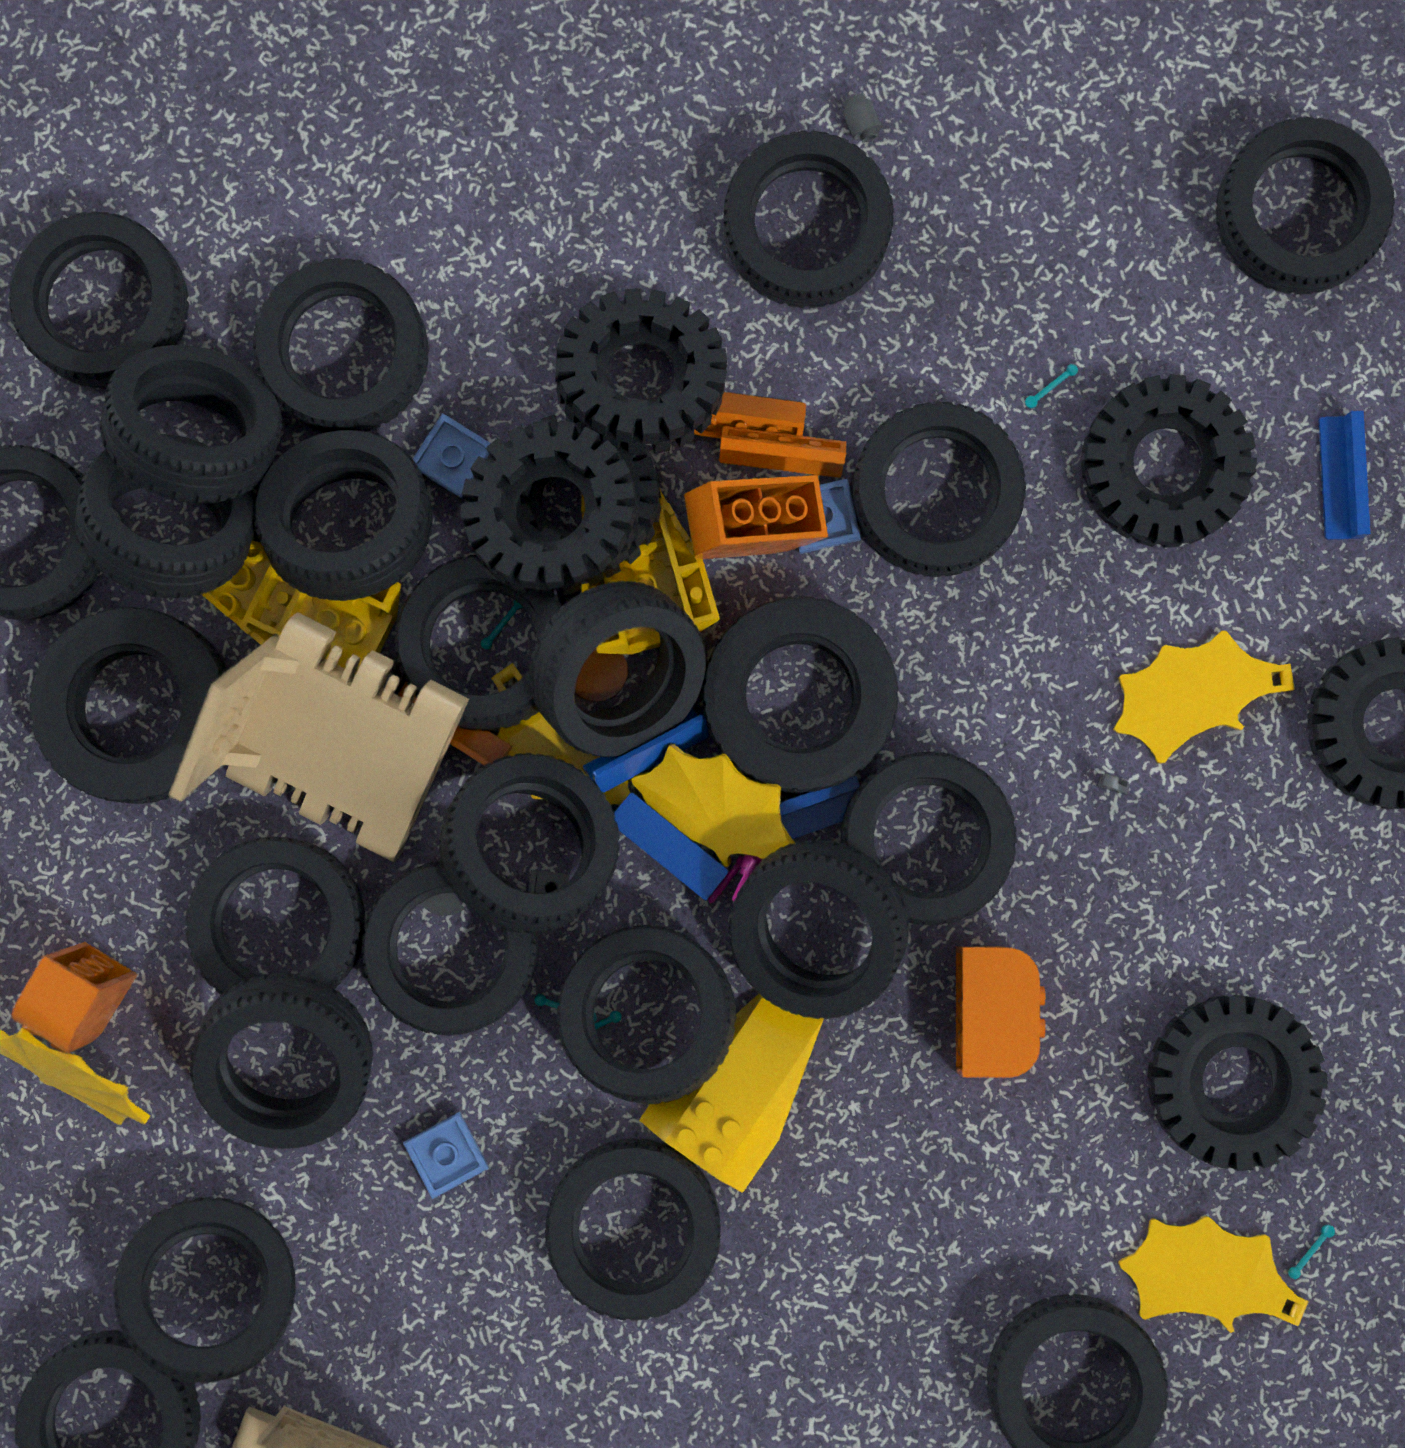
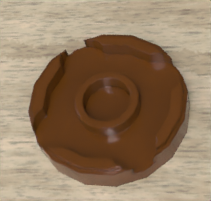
M595 649L586 659L578 674L575 693L590 702H605L616 697L623 689L628 678V665L624 655L598 653L597 649Z

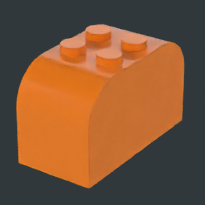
M818 475L710 481L684 494L693 553L696 559L772 554L794 550L828 537Z
M86 942L43 956L18 998L12 1012V1019L23 1025L22 1027L29 1033L41 1036L49 1041L50 1045L56 1050L71 1053L92 1043L104 1031L138 974Z
M956 946V1073L960 1076L1010 1078L1024 1074L1035 1064L1040 1052V1038H1045L1046 1032L1045 1019L1040 1018V1006L1045 1005V987L1040 986L1038 968L1026 953L1018 949L1001 946Z

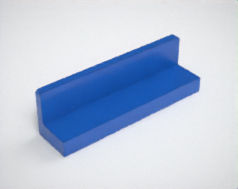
M1350 411L1345 416L1321 417L1318 422L1325 539H1362L1371 534L1364 411Z
M691 709L676 728L623 756H600L583 765L584 773L604 793L661 763L670 744H675L684 751L708 738L706 718L703 714L697 716L694 710Z
M853 776L837 786L809 792L781 802V821L792 840L842 822L847 805L854 792L860 786L857 777Z
M630 793L614 812L615 821L620 832L705 901L728 874V870L634 793Z

